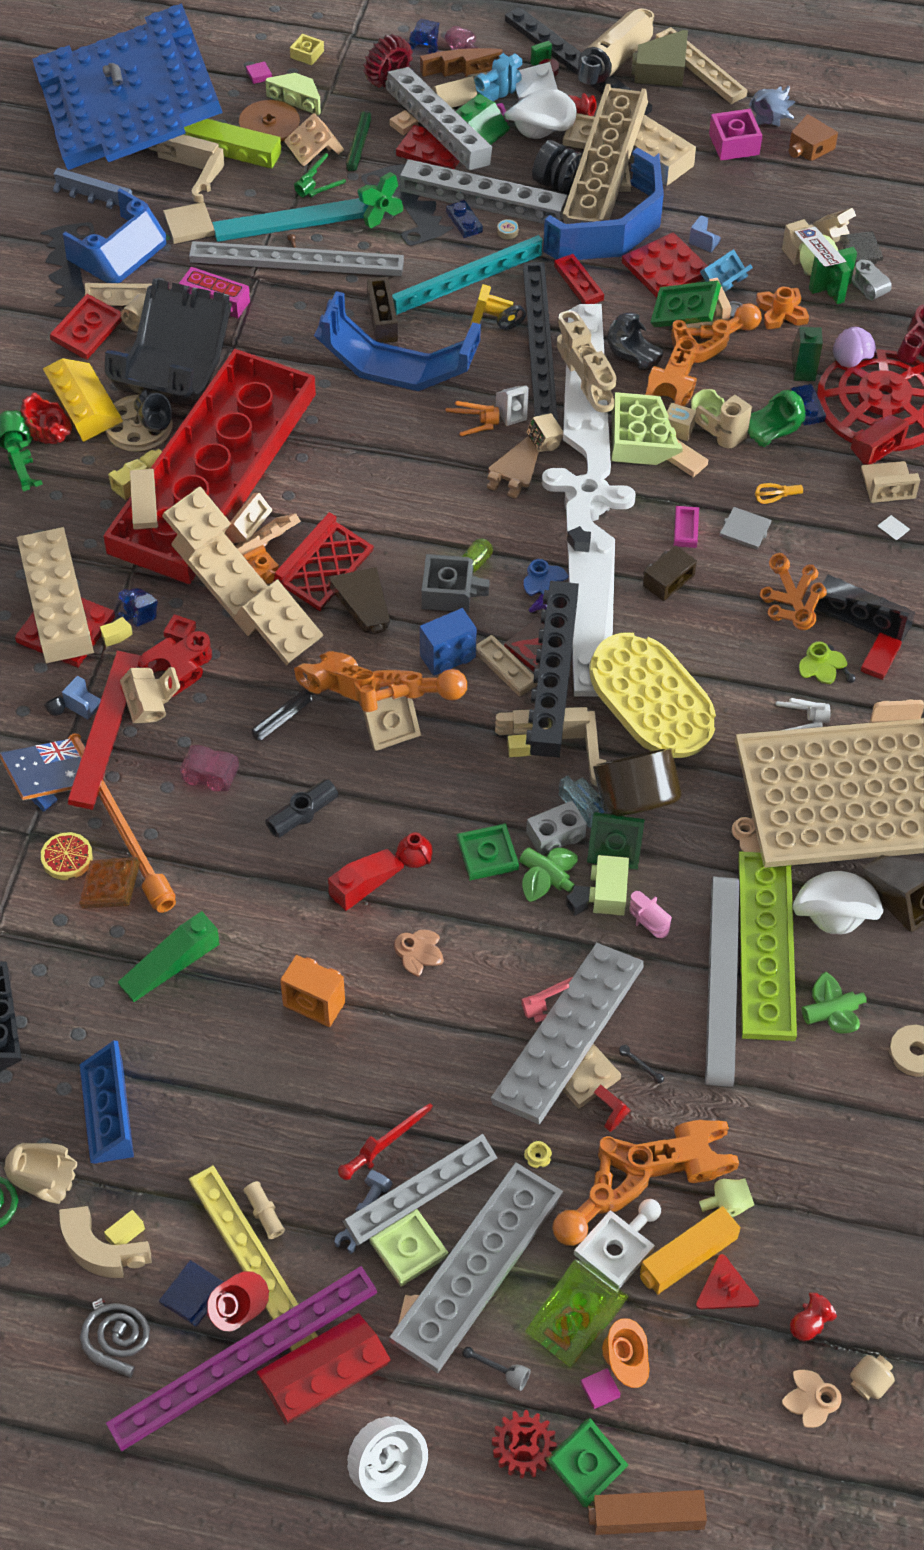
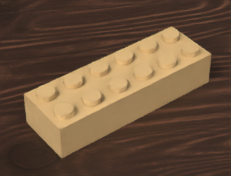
M64 527L17 537L45 662L51 663L94 653Z

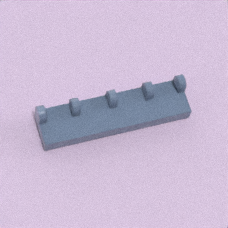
M57 168L53 173L56 180L53 187L54 192L58 193L61 188L70 190V197L72 198L77 193L89 196V203L93 204L96 199L107 202L106 207L112 209L114 205L119 206L117 190L120 188L132 195L131 189Z

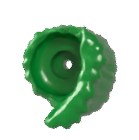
M783 390L769 400L770 403L763 409L751 413L747 433L760 447H766L773 439L792 434L804 422L806 415L804 402L795 391Z

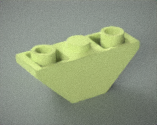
M297 73L270 77L265 80L267 97L285 102L310 113H315L316 115L321 114L320 96L313 79Z

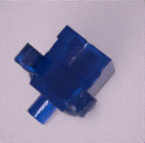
M421 18L416 23L415 29L409 37L411 49H414L417 44L431 45L428 52L430 54L432 52L436 53L438 51L439 22Z
M139 588L124 589L119 592L118 598L124 603L123 608L127 613L119 612L117 619L123 617L127 622L133 619V624L136 627L156 619L158 600L149 592Z

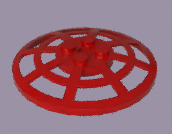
M877 349L873 356L877 357V359L862 361L854 367H845L837 361L833 362L821 376L817 388V406L823 420L837 435L852 443L853 436L857 432L852 431L849 427L856 420L870 426L876 420L863 414L867 410L883 415V418L889 414L896 415L905 410L910 417L903 420H906L909 425L917 422L924 429V404L919 411L910 404L912 396L924 397V389L912 388L908 381L915 376L924 388V377L920 374L924 372V363L916 359L910 363L915 365V367H911L902 362L886 358L900 360L896 351ZM888 364L898 366L907 371L902 374L889 371ZM867 365H879V371L871 373L860 369ZM838 367L846 370L837 388L825 390L826 380L835 368ZM851 374L862 378L858 386H845ZM881 391H886V392H888V393H890V394L885 395V394H882ZM846 394H858L861 404L854 408ZM839 395L841 404L849 415L842 422L837 420L830 411L825 398ZM924 432L917 436L906 438L903 445L894 451H904L924 445Z

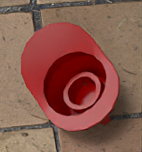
M243 1271L234 1275L211 1292L207 1301L208 1313L206 1315L214 1326L222 1331H233L240 1328L265 1309L269 1300L267 1282L261 1275L255 1272Z

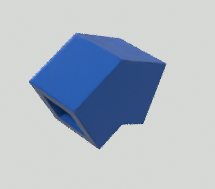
M54 794L31 798L42 812L58 800Z

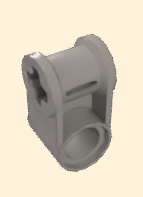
M859 260L856 263V273L852 277V284L867 299L872 301L891 291L892 286L889 278L876 268L871 261Z

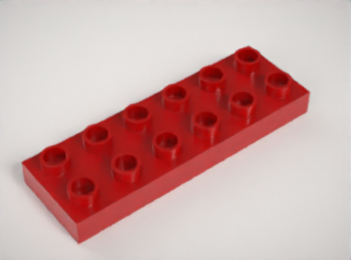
M234 348L150 468L154 469L158 527L134 529L132 498L130 497L103 535L106 553L191 584L196 574L171 545L177 533L162 515L198 487H201L229 522H231L315 397V376Z

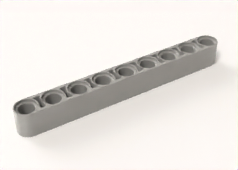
M712 877L705 1085L733 1087L739 878Z

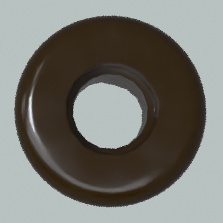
M671 748L636 754L593 766L602 808L606 814L625 816L671 805L681 799L682 792Z

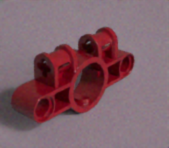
M924 304L916 309L908 325V333L905 335L897 351L898 358L903 362L912 363L920 355L924 357V324L922 323L924 322Z

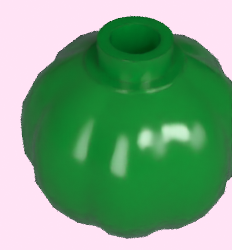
M7 410L0 414V447L7 450V442L23 440L27 441L29 445L33 440L21 411Z

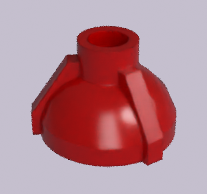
M414 832L399 842L395 856L405 866L419 868L431 863L433 848L430 841L422 836L421 833Z

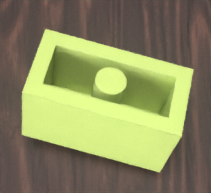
M598 855L597 865H592L591 880L596 881L595 887H590L589 902L594 903L593 913L624 915L629 858Z

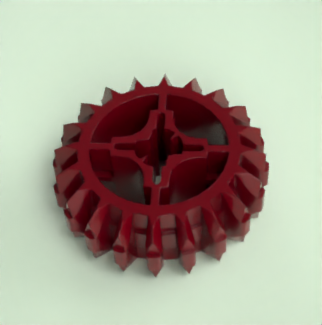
M393 34L390 36L385 35L383 39L379 38L377 44L373 43V48L365 56L367 61L363 64L365 67L363 72L367 80L375 87H386L389 71L411 67L409 62L413 60L411 56L413 51L409 43L401 36Z

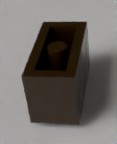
M675 545L669 551L663 552L655 563H651L645 568L643 572V587L665 601L695 576L697 560Z

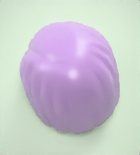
M860 327L845 329L839 334L833 345L834 358L840 365L845 367H854L862 359L873 358L874 353H876V345L871 334Z

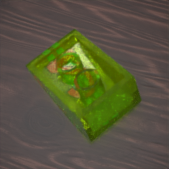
M574 1260L525 1332L566 1365L572 1367L609 1325L629 1296L584 1261Z

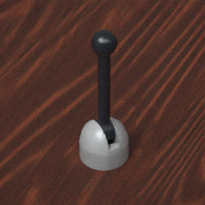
M465 1347L462 1351L465 1358L476 1359L506 1374L508 1384L519 1391L523 1390L529 1379L531 1370L523 1365L516 1364L506 1368L475 1353L471 1347Z

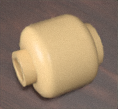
M866 1355L851 1371L852 1383L850 1385L866 1400L870 1398L879 1399L895 1381L893 1374L890 1372L893 1366L881 1355L877 1358Z

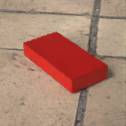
M879 633L861 667V672L883 680L902 645V641Z

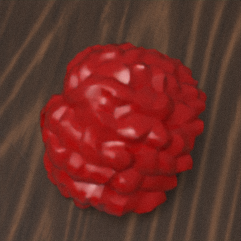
M34 392L22 400L20 411L26 420L25 424L29 428L33 440L45 444H56L57 442H63L65 437L71 433V419L64 413V409L57 402L43 400L40 395Z

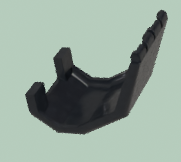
M153 279L152 286L147 287L136 341L129 354L112 350L105 352L104 369L106 376L117 389L141 394L142 391L146 390L147 393L163 394L171 402L184 405L194 404L206 390L220 361L232 303L229 302L230 296L214 292L212 299L210 298L211 291L195 287L192 288L190 294V286L172 283L171 290L169 289L168 281Z

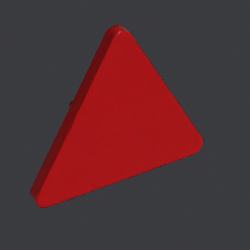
M720 1254L696 1303L697 1309L757 1307L759 1299L724 1254Z

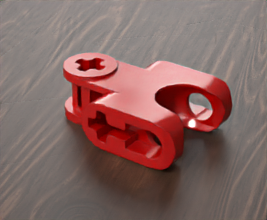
M201 631L191 633L178 643L171 637L166 638L139 657L138 667L150 668L153 673L163 670L167 671L169 667H174L180 684L179 690L172 696L174 697L197 682L202 676L203 669L201 666L208 663L212 658L210 638L208 634ZM171 677L168 678L169 689L172 688Z

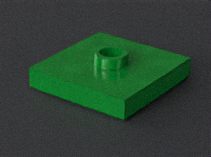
M506 823L457 834V842L469 881L519 870V862Z
M591 1418L586 1419L545 1459L583 1507H588L593 1502L594 1495H600L628 1466L627 1462Z

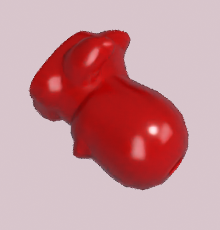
M583 93L582 98L568 95L575 103L576 113L588 116L594 115L596 111V98L594 95L587 97Z
M809 1293V1303L802 1305L805 1310L797 1313L791 1319L790 1331L800 1341L811 1340L821 1333L825 1322H831L837 1317L831 1303L818 1293Z

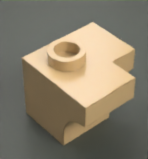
M805 219L788 224L785 227L782 250L794 265L800 263L799 246L803 242L794 231L814 227L812 224L809 225Z

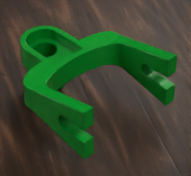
M23 440L7 442L8 460L12 469L17 473L23 492L29 490L31 486L43 485L42 480L31 479L25 468L26 464L33 463V458H30L31 453L29 449L19 451V447L28 446V442Z

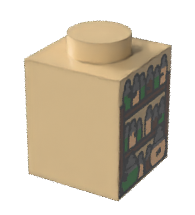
M552 413L533 417L526 431L538 452L555 450L563 438V430Z

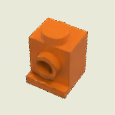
M263 545L243 555L266 584L274 582V575L279 569V565L266 552Z

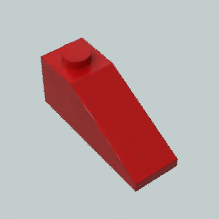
M388 849L351 862L328 878L329 895L347 911L403 869L404 864Z

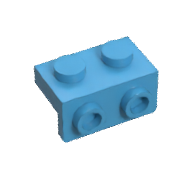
M733 249L701 270L700 273L706 282L709 279L718 278L725 292L734 286L732 284L734 280L738 283L748 276L747 272L753 267L751 264L744 267Z

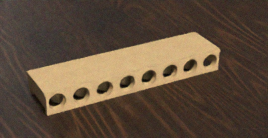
M606 84L563 211L565 224L610 220L648 104L646 89L642 88L640 92L611 88L610 84Z

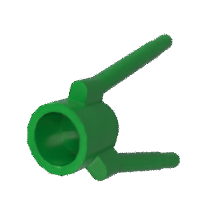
M327 153L300 180L294 183V189L299 196L305 197L309 195L312 198L317 193L346 183V180L342 179L314 189L316 183L312 177L317 173V168L328 157Z

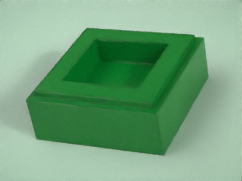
M549 41L531 46V64L533 66L539 65L544 59H551L552 44Z

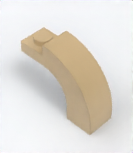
M88 1206L59 1210L60 1225L66 1246L75 1261L87 1271L108 1278H124L123 1267L140 1268L145 1264L152 1263L148 1241L109 1245L98 1240L92 1233V1218Z

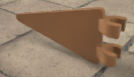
M526 437L489 467L487 479L490 482L487 484V488L496 491L501 479L510 481L508 484L510 490L507 496L516 499L522 486H530L539 452L529 437Z

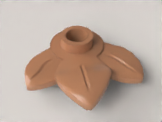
M418 930L414 934L402 933L394 942L395 951L402 958L404 968L415 976H420L423 965L439 966L444 962L441 951L435 946L440 936L433 931ZM404 942L409 943L412 947H407Z

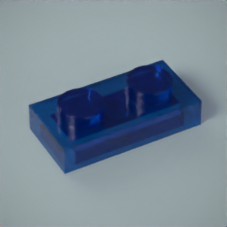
M465 200L446 206V213L463 238L483 232V225Z
M812 384L792 387L790 390L795 391L804 402L806 415L803 425L825 422L826 414Z

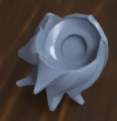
M787 85L784 91H782L780 86L776 90L762 89L754 94L749 106L757 114L756 122L758 125L780 126V119H794L787 110L795 103L793 100H788L790 86Z

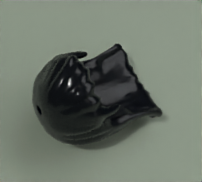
M621 314L613 320L608 331V344L612 352L619 358L636 363L641 371L650 370L651 367L657 366L663 357L664 351L650 344L642 336L641 329L646 331V328L640 322L638 314Z

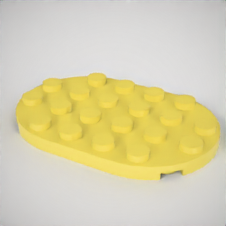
M634 633L615 634L599 644L591 657L589 665L590 680L593 688L601 700L642 747L650 751L671 748L673 758H683L698 753L707 745L715 731L714 718L716 714L713 704L701 686L665 646L650 637H647V639L636 637Z

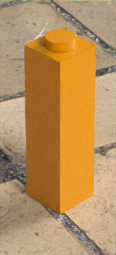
M723 1206L642 1261L640 1270L642 1282L647 1288H652L657 1295L737 1240L741 1227Z

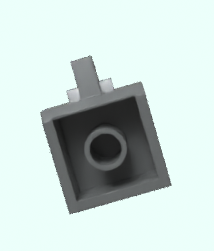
M426 554L421 591L422 609L456 611L463 608L465 612L469 613L471 597L489 595L490 581L473 576V560L469 557Z

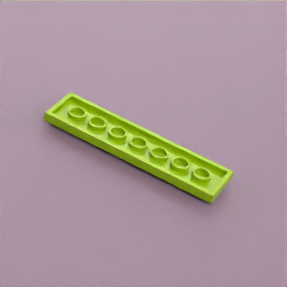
M739 852L742 1039L796 1041L797 1023L791 865L764 868L761 853Z

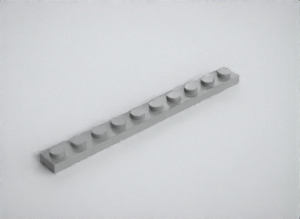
M192 241L189 255L190 262L388 276H402L404 255Z

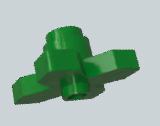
M389 172L380 178L378 186L367 184L357 191L359 200L369 205L363 215L365 225L369 228H373L381 223L385 211L395 216L404 210L402 200L392 196L398 187L395 174Z

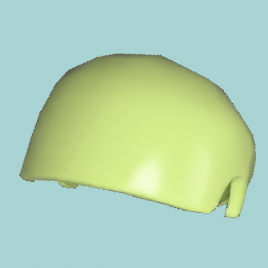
M702 389L695 393L692 398L691 409L696 410L698 406H702L717 417L721 413L724 399L718 396L713 389ZM701 414L702 420L709 424L707 417Z

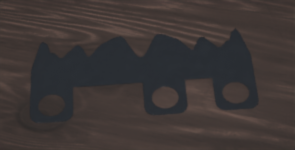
M406 164L388 166L362 175L361 179L365 185L377 186L379 182L371 184L367 182V177L377 175L381 178L389 172L396 175L398 187L392 196L402 200V205L418 226L402 232L401 236L408 245L413 246L440 237L454 228L453 226L445 227L439 225L442 216H432L436 210V201L418 200L420 195L400 191V175ZM411 232H416L421 237L418 241H410L407 235Z
M91 222L58 226L40 233L54 238L47 246L56 249L48 255L46 263L62 266L61 269L48 276L54 283L63 286L56 290V293L65 296V298L61 302L54 305L56 307H75L85 296L80 267L66 259L63 233L67 232L78 239L86 238L91 234H95ZM80 226H88L90 232L86 235H80L77 233V229Z

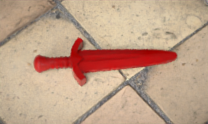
M430 1103L424 1106L379 1140L370 1136L357 1157L349 1163L339 1166V1176L343 1180H350L354 1172L363 1165L372 1169L375 1165L372 1161L376 1155L422 1119L433 1108V1105Z

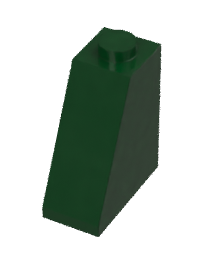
M799 327L791 348L794 381H816L823 346L822 327Z

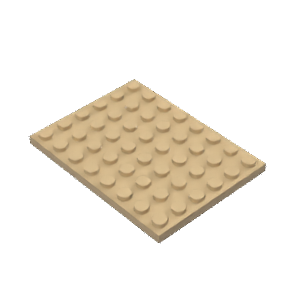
M924 718L736 734L735 743L764 868L875 858L881 855L897 856L924 853Z

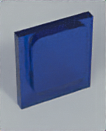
M190 1260L161 1297L159 1303L197 1327L208 1313L207 1301L211 1292L224 1281Z

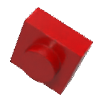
M174 614L163 631L164 638L171 637L176 642H180L194 632L196 621Z

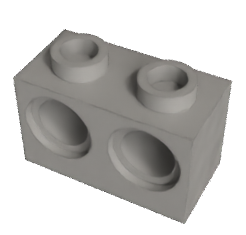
M570 801L528 818L526 833L537 852L544 855L554 848H561L570 843L575 844L585 838L587 823L574 802Z

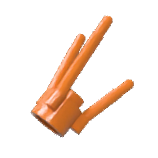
M456 401L455 405L473 409L446 408V412L477 414L480 417V423L485 424L460 432V436L483 430H493V425L499 424V407H494V405L486 406Z

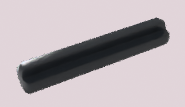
M306 690L300 691L252 728V735L258 741L265 738L312 701L311 694Z

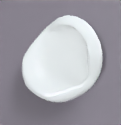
M543 89L521 99L506 111L504 116L507 120H513L518 130L524 136L539 139L548 136L555 130H568L574 124L576 106L573 100L562 91Z
M845 871L825 872L808 880L800 889L793 903V910L796 915L810 916L821 930L830 934L849 933L856 929L865 919L877 920L883 913L881 901L874 887L862 877Z

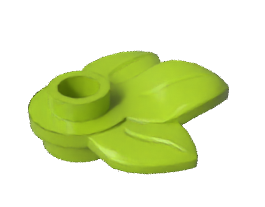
M815 642L807 649V656L800 661L799 671L803 678L815 675L816 679L821 683L832 684L836 678V669L846 667L847 661L842 653L831 651L827 644Z

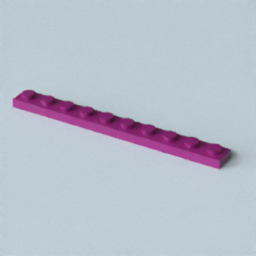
M358 1267L106 1422L121 1452L377 1294L375 1286L363 1267Z

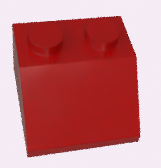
M890 414L883 419L880 417L871 424V427L865 431L862 429L853 436L850 449L864 465L874 464L903 445L909 423Z

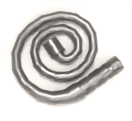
M119 1303L102 1305L92 1311L83 1323L80 1334L82 1350L96 1365L131 1378L135 1366L103 1355L102 1352L93 1348L88 1338L89 1326L95 1317L103 1312L114 1309L130 1313L141 1322L144 1330L142 1340L132 1349L122 1351L113 1349L107 1344L104 1339L105 1327L115 1320H123L129 1323L132 1327V1335L126 1340L119 1339L127 1327L125 1323L116 1321L111 1331L113 1333V1342L119 1346L127 1347L134 1343L139 1336V1326L135 1320L127 1314L115 1313L107 1316L100 1323L97 1331L99 1344L105 1352L118 1357L132 1356L141 1351L149 1341L150 1327L146 1318L133 1307Z

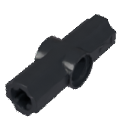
M323 779L306 792L295 793L291 797L290 803L265 820V824L275 838H280L299 824L310 823L317 811L338 797V791L329 779Z

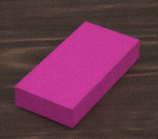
M676 506L674 546L697 548L699 507Z

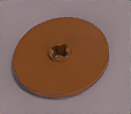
M278 100L255 102L246 107L239 117V127L280 137V142L284 141L300 126V117L296 109Z

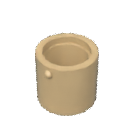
M142 293L137 294L121 311L122 321L135 332H138L146 294Z

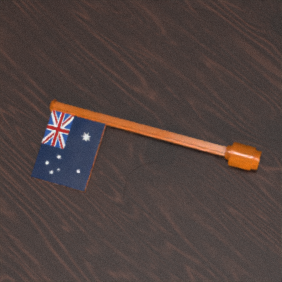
M74 733L66 740L0 753V759L21 799L26 800L71 790L85 746L81 741V735ZM102 780L98 795L145 878L142 884L143 892L153 909L160 913L171 910L176 904L175 893L163 874H155L105 782Z

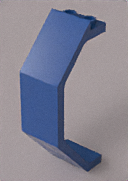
M636 148L632 152V155L635 157L634 163L631 164L633 179L630 182L632 186L649 196L646 200L623 218L617 220L565 224L549 215L544 221L543 252L556 260L574 254L578 260L622 257L657 230L661 224L664 196L659 153L653 157L640 148Z
M336 291L332 300L329 299L324 315L322 314L320 317L319 326L314 337L359 378L420 391L468 371L480 343L481 324L472 322L464 341L433 353H422L374 341L346 315L344 293Z

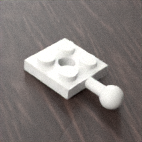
M646 1199L641 1202L638 1209L639 1214L629 1225L610 1210L574 1250V1255L617 1290L622 1287L642 1264V1261L654 1250L655 1245L638 1232L647 1222L657 1220L661 1214L659 1203L653 1199ZM611 1244H616L622 1249V1253L613 1256L607 1252L606 1248Z

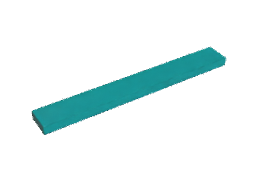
M357 198L212 223L216 240L219 242L363 218L369 205L362 203Z
M537 235L393 294L392 298L396 315L542 256L543 239Z

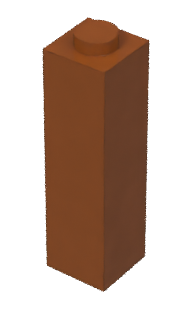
M704 1490L594 1495L593 1506H588L589 1525H594L595 1535L704 1530L707 1522Z

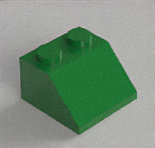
M480 93L455 111L490 145L509 131L510 127L495 102Z

